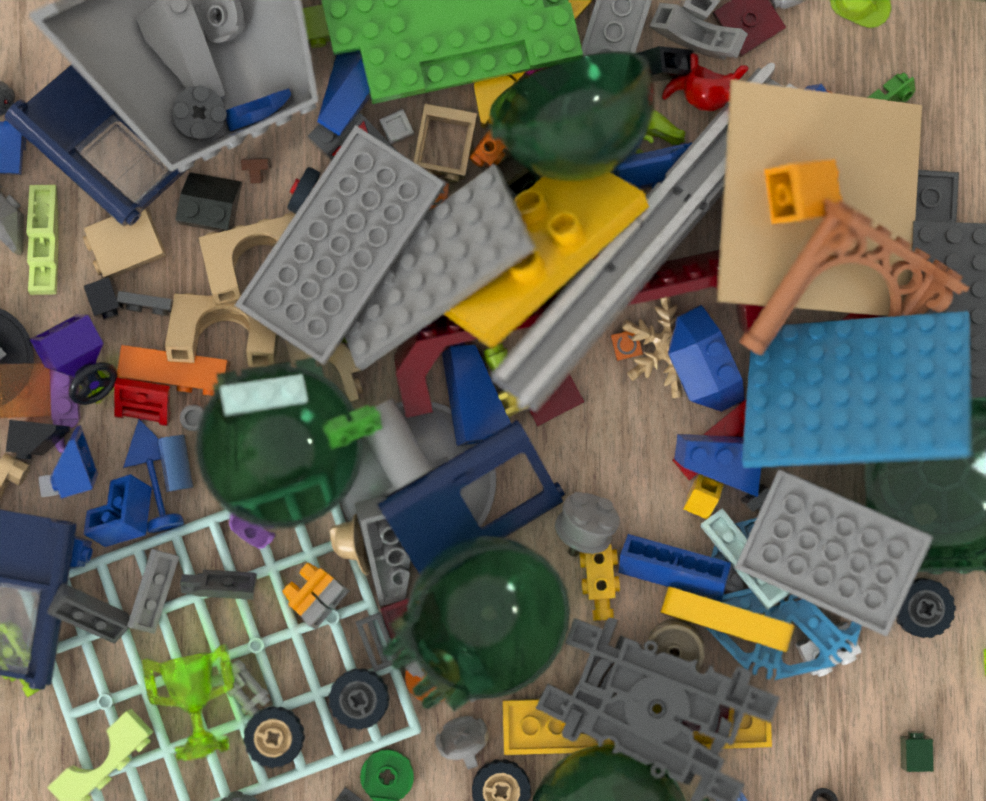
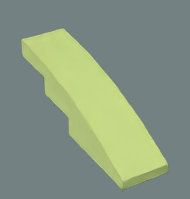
M30 185L26 234L29 237L27 263L29 265L28 292L30 295L57 294L58 279L57 186Z

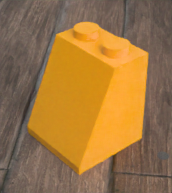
M835 159L797 163L764 170L772 224L825 217L827 214L824 210L827 206L824 203L826 199L836 204L839 200L843 201L838 182L839 170Z

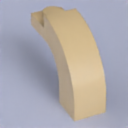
M284 339L293 365L315 360ZM340 343L328 362L332 363L339 371L350 403L361 400L359 394L364 393L360 379H354L353 375L363 372V370L355 366L350 350Z

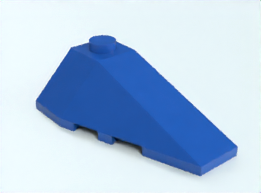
M360 50L336 55L317 119L318 123L338 136L342 134L371 98Z

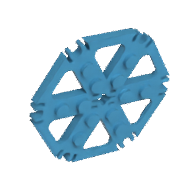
M757 518L734 524L741 529L743 535L748 539ZM714 545L711 557L727 560ZM748 588L724 594L721 603L760 615L765 614L764 616L789 624L793 621L819 648L820 654L817 659L795 665H786L782 660L783 651L756 643L753 652L745 653L727 634L709 628L706 629L743 668L750 670L754 662L753 675L757 676L758 670L761 667H766L768 670L766 679L771 680L774 674L773 669H777L774 679L776 681L835 667L836 665L831 662L829 656L833 655V658L841 663L842 659L837 654L840 648H845L849 653H852L851 646L845 642L849 640L856 647L862 625L851 621L848 629L840 630L813 603L804 599L794 601V599L800 597L793 594L789 595L788 601L782 599L778 602L780 605L774 606L767 611L751 589Z

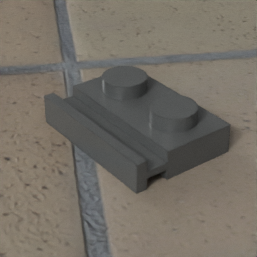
M118 291L117 302L126 305V310L142 312V308L153 309L152 314L168 316V312L172 310V299Z

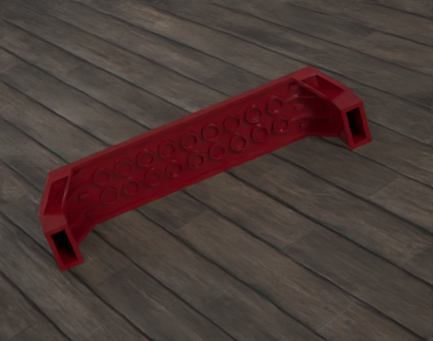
M721 249L665 261L627 306L710 287L718 290ZM561 286L512 331L533 327L568 286ZM735 303L739 326L744 333L745 331L749 332L765 306ZM444 314L399 344L394 354L396 376L406 418L433 412L426 375L444 348L448 345L478 339Z

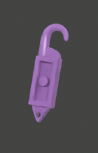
M49 369L51 419L53 420V425L70 426L71 429L80 420V405L74 403L68 394L70 383L74 377ZM64 437L55 444L56 449L61 454L66 447Z

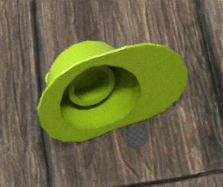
M830 0L831 7L836 14L867 28L882 25L889 18L891 12L890 0Z

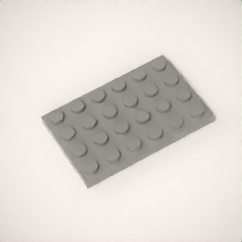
M779 468L735 569L884 636H888L933 536Z

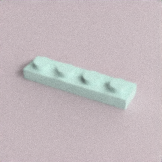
M721 509L701 523L700 527L735 569L747 538L726 512ZM735 569L767 611L789 595V592Z

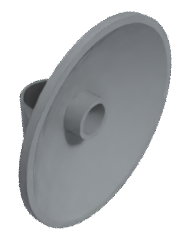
M393 398L375 407L376 411L380 413L382 429L377 430L371 435L355 439L345 445L339 460L337 489L343 512L348 521H353V516L357 514L354 503L380 496L388 498L476 445L457 446L450 407L431 402L433 412L406 418L403 402L395 403ZM495 469L465 486L460 492L480 527L486 520L494 500L496 490Z

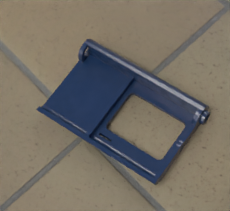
M516 420L377 505L427 586L563 503L561 497L565 493L558 482L553 483L524 428ZM524 453L541 482L543 490L486 526L480 527L460 494L461 489L518 454Z

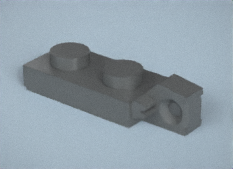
M204 569L203 573L197 575L182 574L180 581L181 593L200 597L253 600L257 584V574L254 572Z

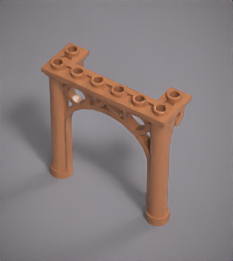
M826 199L824 203L827 206L824 210L827 214L749 332L745 331L739 342L762 356L810 283L823 271L839 264L858 263L869 266L879 272L885 280L890 293L888 317L925 314L929 309L935 312H942L951 304L953 291L960 295L962 291L967 292L969 287L960 282L963 278L961 275L942 262L935 259L931 263L928 261L930 255L916 247L912 251L909 249L912 244L899 236L895 240L890 237L892 232L882 225L878 224L876 228L871 226L873 220L861 212H857L841 200L836 204ZM866 237L878 243V247L872 251H866ZM857 238L856 247L852 251L848 252L854 245L855 240ZM891 252L904 259L894 263L892 266L889 264ZM911 270V281L906 285H898L897 277L901 271ZM908 294L902 302L901 295Z

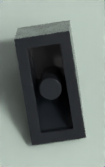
M658 46L635 53L638 80L663 81L686 76L690 73V55L693 53V50Z
M9 420L6 452L16 453V458L32 460V455H44L70 432V426Z

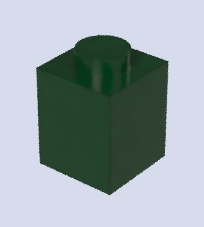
M909 731L908 736H900L901 768L906 772H934L933 739L925 735L923 731Z

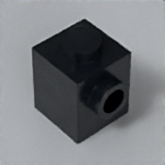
M107 277L84 285L95 317L109 320L119 316L118 311L124 310L123 304L117 302L118 290L114 279Z

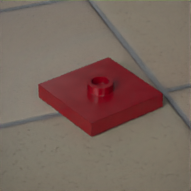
M731 0L713 12L720 26L739 28L748 33L740 50V57H743L786 29L785 24L769 0Z
M569 373L536 412L530 407L528 410L538 427L584 403V400Z

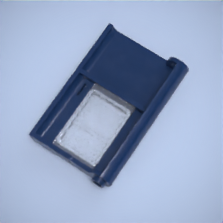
M0 509V676L22 679L29 683L30 688L43 690L46 688V685L52 684L62 622L61 619L48 614L47 610L61 584H68L77 523Z

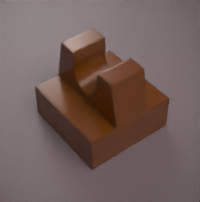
M270 158L241 160V171H250V183H262L263 170L271 169Z

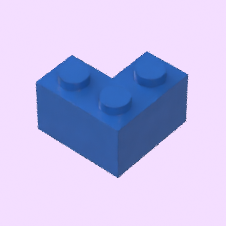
M131 474L111 480L107 505L87 510L83 535L104 547L145 536L152 487Z

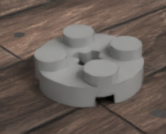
M201 0L199 6L195 7L203 34L211 39L209 41L213 43L229 42L245 29L243 8L239 0ZM219 10L222 13V20L216 19V14L219 13Z

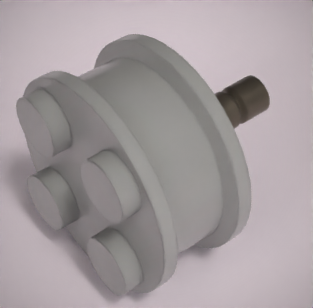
M575 492L568 496L563 504V512L556 519L555 529L561 540L570 546L568 550L569 555L577 557L579 552L596 554L605 551L611 543L612 534L617 531L620 524L619 515L614 509L613 503L606 498H600L589 493Z

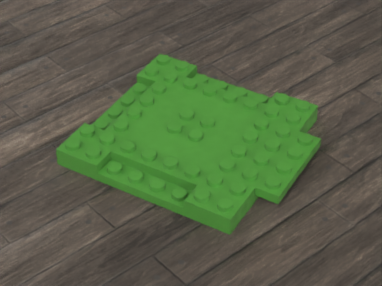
M321 0L333 54L338 55L360 50L372 104L581 60L583 56L572 5L568 0Z

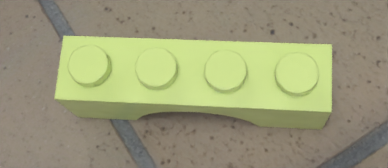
M132 709L126 711L106 730L110 740V750L107 759L100 767L82 769L72 765L47 787L59 801H90L92 797L89 794L96 787L99 790L105 787L112 780L109 775L115 769L121 771L131 761L128 756L135 749L140 752L151 742L148 737L153 731Z

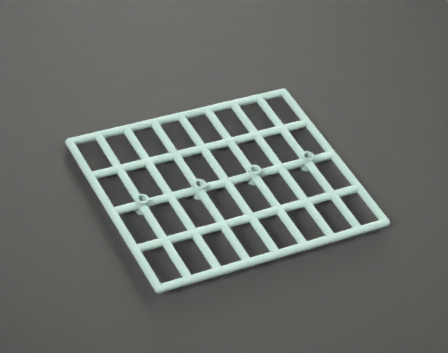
M327 473L318 474L90 559L85 564V567H70L69 578L97 568L109 604L123 610L107 564L135 555L143 577L148 562L145 550L172 540L176 554L179 556L183 574L195 575L182 536L209 527L225 571H236L219 523L230 519V512L233 508L237 507L242 514L247 513L248 518L252 522L263 528L257 508L282 499L285 500L303 550L275 561L271 547L267 545L265 548L260 549L265 565L248 571L257 574V579L270 576L288 628L260 637L247 599H235L250 641L223 652L204 600L209 597L186 594L165 602L159 620V626L175 667L173 671L148 680L129 628L121 638L137 684L115 693L109 692L92 644L93 640L101 637L75 626L78 635L58 642L56 654L80 645L82 646L99 694L96 700L72 708L55 660L52 684L82 769L94 768L76 718L101 709L105 711L111 726L119 719L114 707L116 703L141 694L160 747L132 757V754H130L128 757L131 761L121 771L115 769L109 776L112 777L126 772L136 801H148L136 767L164 757L179 801H191L174 753L202 744L220 797L210 801H220L228 797L231 792L212 739L238 729L242 739H244V729L252 717L249 714L245 715L241 711L242 706L234 696L230 697L227 694L228 687L223 684L235 719L208 729L190 677L193 674L217 666L219 674H221L220 670L226 668L228 661L250 653H255L273 703L272 706L284 707L289 711L315 701L334 754L306 764L300 751L293 760L296 769L269 779L265 768L256 761H253L249 755L258 783L237 790L245 795L254 796L415 736L421 732V725L397 663L376 671V675L380 677L390 673L409 726L381 736L378 725L374 724L372 727L367 728L371 737L370 741L346 750L343 749L325 699L326 696H329L333 683L320 686L302 636L303 633L314 630V628L309 627L305 622L298 624L293 609L288 605L290 601L282 592L285 586L279 571L305 561L320 568L317 557L334 551L331 541L315 547L312 546L294 495L322 485L335 524L339 525L346 522L330 476ZM349 560L363 600L340 609L329 607L332 612L319 626L330 625L346 671L356 669L357 667L340 620L367 610L369 616L379 612L366 575L361 571L356 560ZM68 578V584H67V585H69V586L72 587V584H71V582H70V579ZM20 589L35 633L38 608L32 594L34 591ZM194 603L213 656L186 665L167 613ZM373 620L388 661L392 660L378 620ZM292 638L311 691L283 701L265 649ZM178 681L182 687L198 733L170 743L152 690ZM96 787L91 792L93 801H105L102 791Z

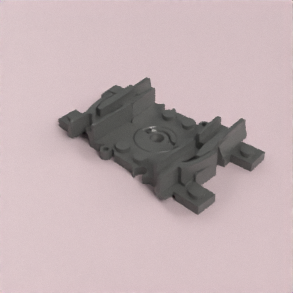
M574 618L565 644L590 653L580 682L572 695L548 683L536 709L561 722H565L566 725L562 731V736L572 742L579 738L581 732L597 739L600 747L603 745L604 740L612 739L615 743L613 754L622 752L645 765L654 763L655 765H653L651 773L656 778L662 777L665 774V769L668 770L671 778L682 784L690 785L695 774L702 777L690 801H702L705 795L715 801H737L745 783L720 771L725 759L719 753L725 743L733 745L744 713L771 723L780 697L748 685L751 672L743 667H737L732 678L715 672L712 665L709 666V670L706 673L701 674L696 670L698 660L688 662L665 652L658 655L654 654L658 650V645L655 641H647L644 644V649H642L639 642L620 635L616 648L610 646L619 621L615 618H608L603 629ZM649 644H653L654 649L652 651L648 649ZM613 662H614L615 664L613 665V667L609 670V672H608L607 675L605 676V678H604V680H603V682H602V684H601V687H599V685H600V683H601V681H602V679H603V676H604L605 672L608 670V668H609V667L613 664ZM655 703H659L663 707L660 714H655L652 711V706ZM720 704L735 709L733 728L729 738L732 722L724 717H721L718 733H715L719 721ZM683 719L700 725L699 733L715 738L710 749L694 739L693 731L681 723ZM655 768H660L661 773L657 774Z

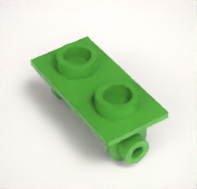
M904 72L901 74L897 73L883 85V88L888 92L886 95L878 89L868 98L907 102L915 92L914 78L911 77L909 79Z
M366 405L350 412L353 421L348 422L345 415L327 421V424L323 426V430L329 438L331 449L347 445L355 439L371 435L377 430L382 429L380 413L376 411L374 405L371 407Z

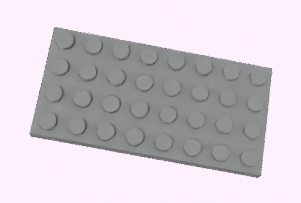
M355 125L235 306L321 364L326 365L446 186L445 182Z
M496 165L488 168L426 214L345 335L357 368L364 370L536 249L502 172Z

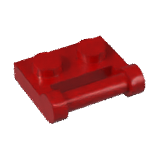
M117 377L114 384L115 418L123 419L125 416L159 422V425L162 426L169 425L171 415L169 411L170 386Z

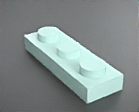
M303 375L227 385L220 388L225 416L305 404L308 401Z

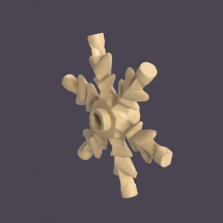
M670 297L660 299L662 308L655 307L656 312L662 318L657 321L664 326L661 333H655L652 324L650 329H648L642 319H639V325L627 319L622 324L623 330L635 334L631 338L632 341L645 339L643 345L653 342L656 348L654 353L644 352L647 357L635 358L634 362L638 363V365L627 372V375L634 381L645 372V377L649 378L653 365L658 370L659 360H666L669 366L663 373L669 374L664 386L667 387L671 384L672 398L682 397L681 382L668 355L674 331L673 325L677 319L673 318L677 305L671 306ZM707 310V313L713 320L714 315L709 310Z

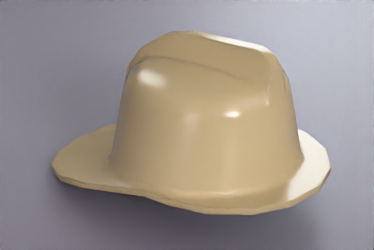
M355 514L353 521L331 527V544L339 557L358 561L364 575H369L370 566L357 514Z

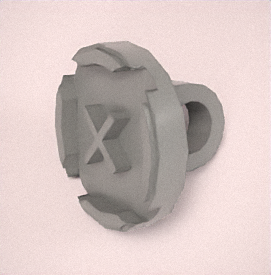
M463 716L447 722L443 726V731L440 734L439 732L437 733L435 744L441 756L450 760L464 759L469 770L478 767L475 754L485 747L489 740V731L482 719L478 718V720H475L473 716Z

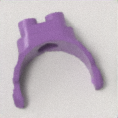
M235 507L230 512L229 526L231 530L251 546L258 549L265 548L276 537L274 532L270 533L241 513L239 508Z

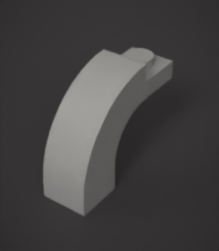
M668 3L659 4L649 26L662 36L681 46L725 60L726 57L737 58L748 34L739 28L723 27L705 22L693 16L679 5Z

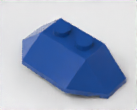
M692 142L595 164L640 190L648 187L653 189L658 182L661 184L664 182L665 174L690 147Z
M699 305L677 316L668 355L689 401L721 412L744 401L743 379L722 332L704 307Z

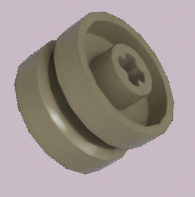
M667 619L657 624L649 633L647 641H655L658 645V650L654 654L658 655L665 652L673 655L671 649L677 648L679 649L678 655L673 656L688 662L698 660L696 670L698 672L701 669L705 652L704 640L699 630L690 622L681 619ZM653 644L648 645L650 651L654 649Z

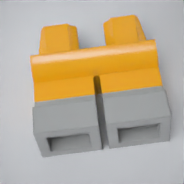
M306 563L299 574L308 582L302 588L294 582H290L282 592L290 601L288 605L303 618L302 620L309 627L317 629L332 612L329 607L335 609L350 590L326 570Z

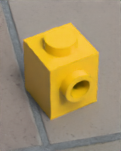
M698 474L688 492L683 509L708 519L720 499L724 483Z

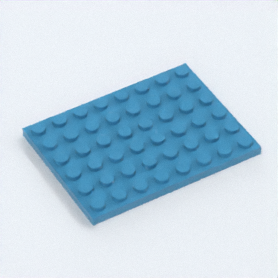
M969 311L786 324L781 326L762 356L750 350L742 458L744 468L970 456Z

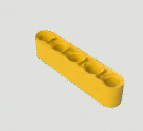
M672 587L667 588L660 611L662 614L783 652L788 650L795 627L783 621Z

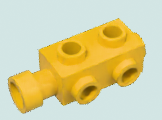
M611 544L605 551L600 553L604 556V561L601 564L595 563L594 556L596 554L579 552L580 568H586V578L581 579L583 595L588 594V600H594L595 610H592L593 621L614 618V610L610 606V598H616L615 592H620L619 576H614L613 565H618L617 549H612ZM600 580L606 582V588L603 591L596 588V583Z

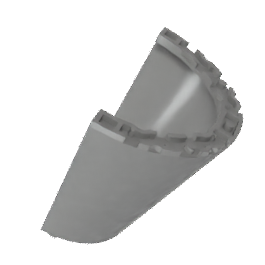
M57 0L29 13L31 20L170 171L178 168L179 172H183L194 166L192 161L201 157L204 161L218 155V152L221 151L220 148L227 146L228 149L234 148L242 144L248 134L251 133L253 138L267 132L270 124L274 122L277 126H280L292 120L293 113L300 111L303 115L316 108L314 103L318 102L301 0H239L244 14V31L239 33L233 40L223 43H213L209 41L211 39L204 36L226 97L221 98L225 110L288 88L292 95L282 107L270 116L233 131L229 130L225 119L222 128L217 134L202 140L183 136L173 125L171 117L173 101L186 88L180 83V80L171 69L165 66L153 49L151 50L145 43L136 21V16L158 0ZM190 0L194 10L196 6H199L201 0ZM219 10V13L216 14V19L222 20V13ZM194 106L192 108L194 110L192 117L194 119L199 117L203 120L205 110L202 107L197 108Z

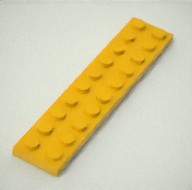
M540 699L503 700L504 755L613 752L615 749V743L612 739L604 740L603 745L600 747L597 739L583 732L573 742L564 738L562 731L566 723L536 709ZM655 703L652 706V711L655 714H660L663 710L662 705L659 703ZM730 708L729 721L732 722L728 738L733 728L735 711L733 708ZM744 713L733 745L725 743L723 749L772 747L771 723ZM693 731L694 739L710 749L715 738L699 733V731Z

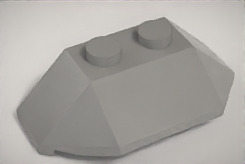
M0 191V240L13 253L20 256L23 253L24 215L18 210L21 205L10 194L6 197Z

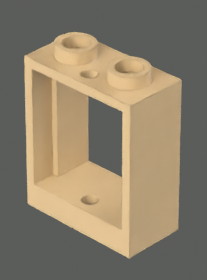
M425 104L414 163L432 175H443L446 181L459 182L460 179L465 180L477 122V113ZM430 120L468 127L460 170L422 162Z

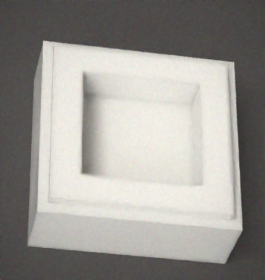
M403 109L379 119L391 145L414 135V131Z

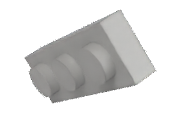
M151 549L128 621V627L155 634L179 556Z

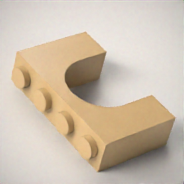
M287 213L283 217L272 220L262 219L255 224L247 226L238 225L231 230L214 231L199 237L210 289L216 305L238 300L241 297L236 276L238 259L246 250L254 246L269 245L274 247L296 215L295 213Z
M174 293L165 349L168 361L195 363L198 340L201 333L214 323L232 321L244 326L249 332L246 349L248 367L275 368L280 335L236 307L235 304L238 300L216 305L212 295Z

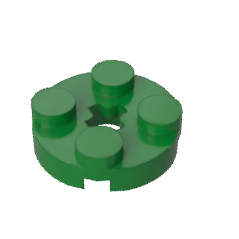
M381 749L372 753L364 762L360 773L361 785L373 801H399L409 793L414 781V770L409 758L394 749ZM386 769H389L391 774L395 775V779H390L389 783L386 784L384 783V778L380 777V773H384Z

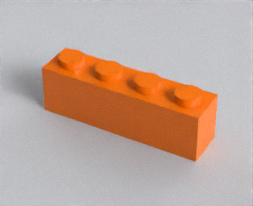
M121 345L117 373L120 378L146 381L160 385L177 386L176 391L192 393L193 388L202 389V395L216 397L219 395L221 386H227L231 361L196 356L195 363L171 362L167 360L166 351Z

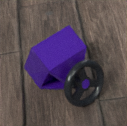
M76 314L30 339L45 368L74 377L68 391L69 397L74 403L78 405L93 404L107 396L114 388L118 377L116 368L110 363H96L104 343L89 315ZM98 371H108L110 377L101 378ZM80 384L83 389L77 394V388ZM99 387H103L96 394L88 396L92 391L98 389Z

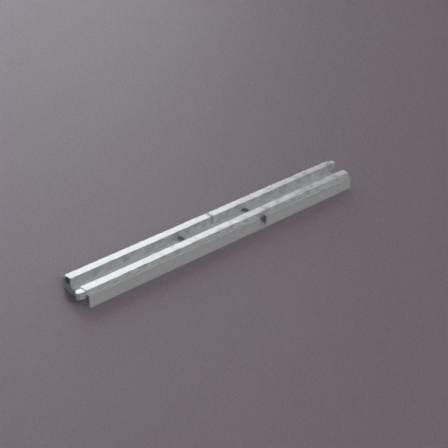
M769 63L762 69L758 67L746 81L782 86L771 79L775 70L774 63ZM790 83L786 86V87H790V88H796L795 86L791 85ZM730 102L724 106L665 174L664 182L662 184L658 182L646 196L649 208L599 252L596 260L591 259L493 371L491 374L492 380L519 399L518 408L520 410L530 407L536 412L724 193Z

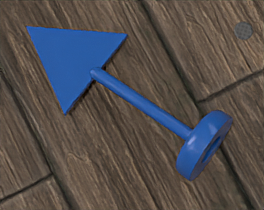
M138 419L123 468L147 464L159 512V517L148 521L147 532L167 531L183 525L184 520L177 513L166 515L153 461L161 460L158 446L159 438Z

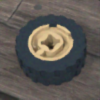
M271 706L260 710L248 721L243 733L245 734L243 744H245V750L253 761H256L262 767L280 768L289 764L298 756L302 750L305 735L304 727L300 723L301 720L293 714L294 712L288 711L284 707Z
M496 759L493 762H487L474 776L472 785V798L474 801H529L531 797L530 781L525 770L519 767L517 763L510 762L507 759Z

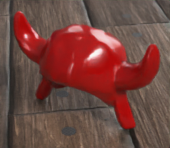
M692 53L690 55V73L686 76L672 79L663 91L662 100H667L673 93L682 90L684 91L686 101L698 110L716 111L730 102L731 81H739L749 70V67L741 65L734 73L722 75L700 66L698 54Z

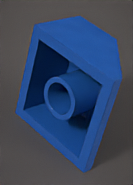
M81 425L75 427L52 473L53 476H50L52 487L55 492L59 491L61 499L92 490L98 476V471Z

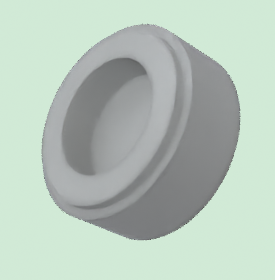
M188 405L180 414L182 426L189 431H199L207 424L208 416L205 409L201 406Z

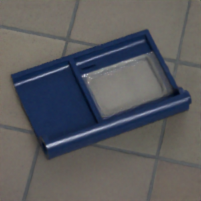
M72 64L27 103L23 99L16 101L7 110L4 117L6 121L122 226L134 225L141 217V212L187 171L179 172L178 168L170 171Z

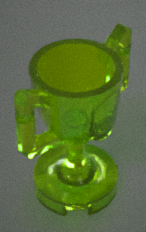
M222 644L213 652L179 657L160 663L149 658L143 659L142 668L149 703L152 705L179 707L191 716L193 734L188 737L186 743L174 747L176 761L182 758L183 761L208 757V754H212L214 750L218 749L220 753L230 750L228 736L215 737L211 732L206 731L201 712L209 700L235 687L227 645ZM220 657L225 685L211 691L213 663ZM153 670L162 675L171 698L158 696Z

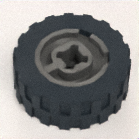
M925 578L913 579L896 616L898 625H901L904 631L920 638H933L936 635L943 634V631L949 629L952 620L954 621L956 605H954V597L949 593L950 590L938 581Z
M365 668L347 671L338 677L331 687L328 697L330 699L329 708L332 710V715L334 718L336 717L338 723L347 726L349 729L362 730L370 728L382 719L388 709L390 694H388L387 684L385 685L383 678L376 675V672Z

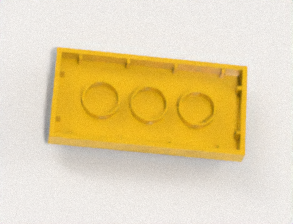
M571 151L531 188L521 192L514 199L536 249L443 314L490 348L495 347L649 208L643 191L580 154Z

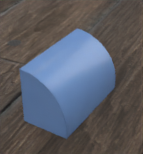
M185 435L158 439L166 492L193 488Z

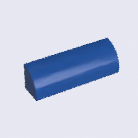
M628 534L620 554L618 573L722 602L731 563Z

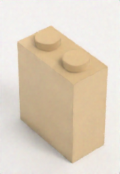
M148 207L141 212V217L132 226L129 224L122 226L113 217H109L84 228L86 236L83 237L84 243L89 251L93 250L96 258L93 261L95 270L99 276L103 275L104 278H115L167 256Z

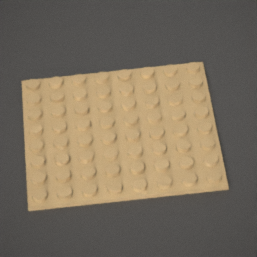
M732 80L717 302L766 306L824 218L818 217L772 224L765 169L835 159L839 170L838 182L843 202L857 212H861L872 219L871 226L876 228L880 224L891 231L890 237L895 240L899 236L913 245V221H915L922 105ZM866 237V251H872L878 247V243ZM857 238L855 240L854 245L848 252L852 251L856 247ZM891 252L889 264L892 266L894 263L904 259ZM845 263L833 266L820 273L807 287L794 308L888 316L890 293L885 280L875 269L863 264ZM911 270L901 271L897 277L898 285H906L911 281ZM908 294L901 295L902 302Z

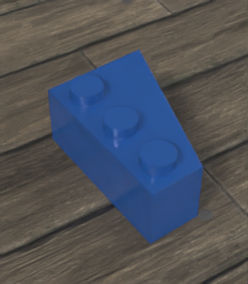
M677 434L674 460L681 466L758 497L761 467L744 468L742 463L744 437Z

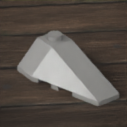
M158 0L136 16V21L145 43L151 50L153 49L165 66L171 69L185 88L203 85L214 90L221 98L226 97L190 0Z
M381 496L357 502L354 505L380 606L406 599L411 559L377 505L387 499Z

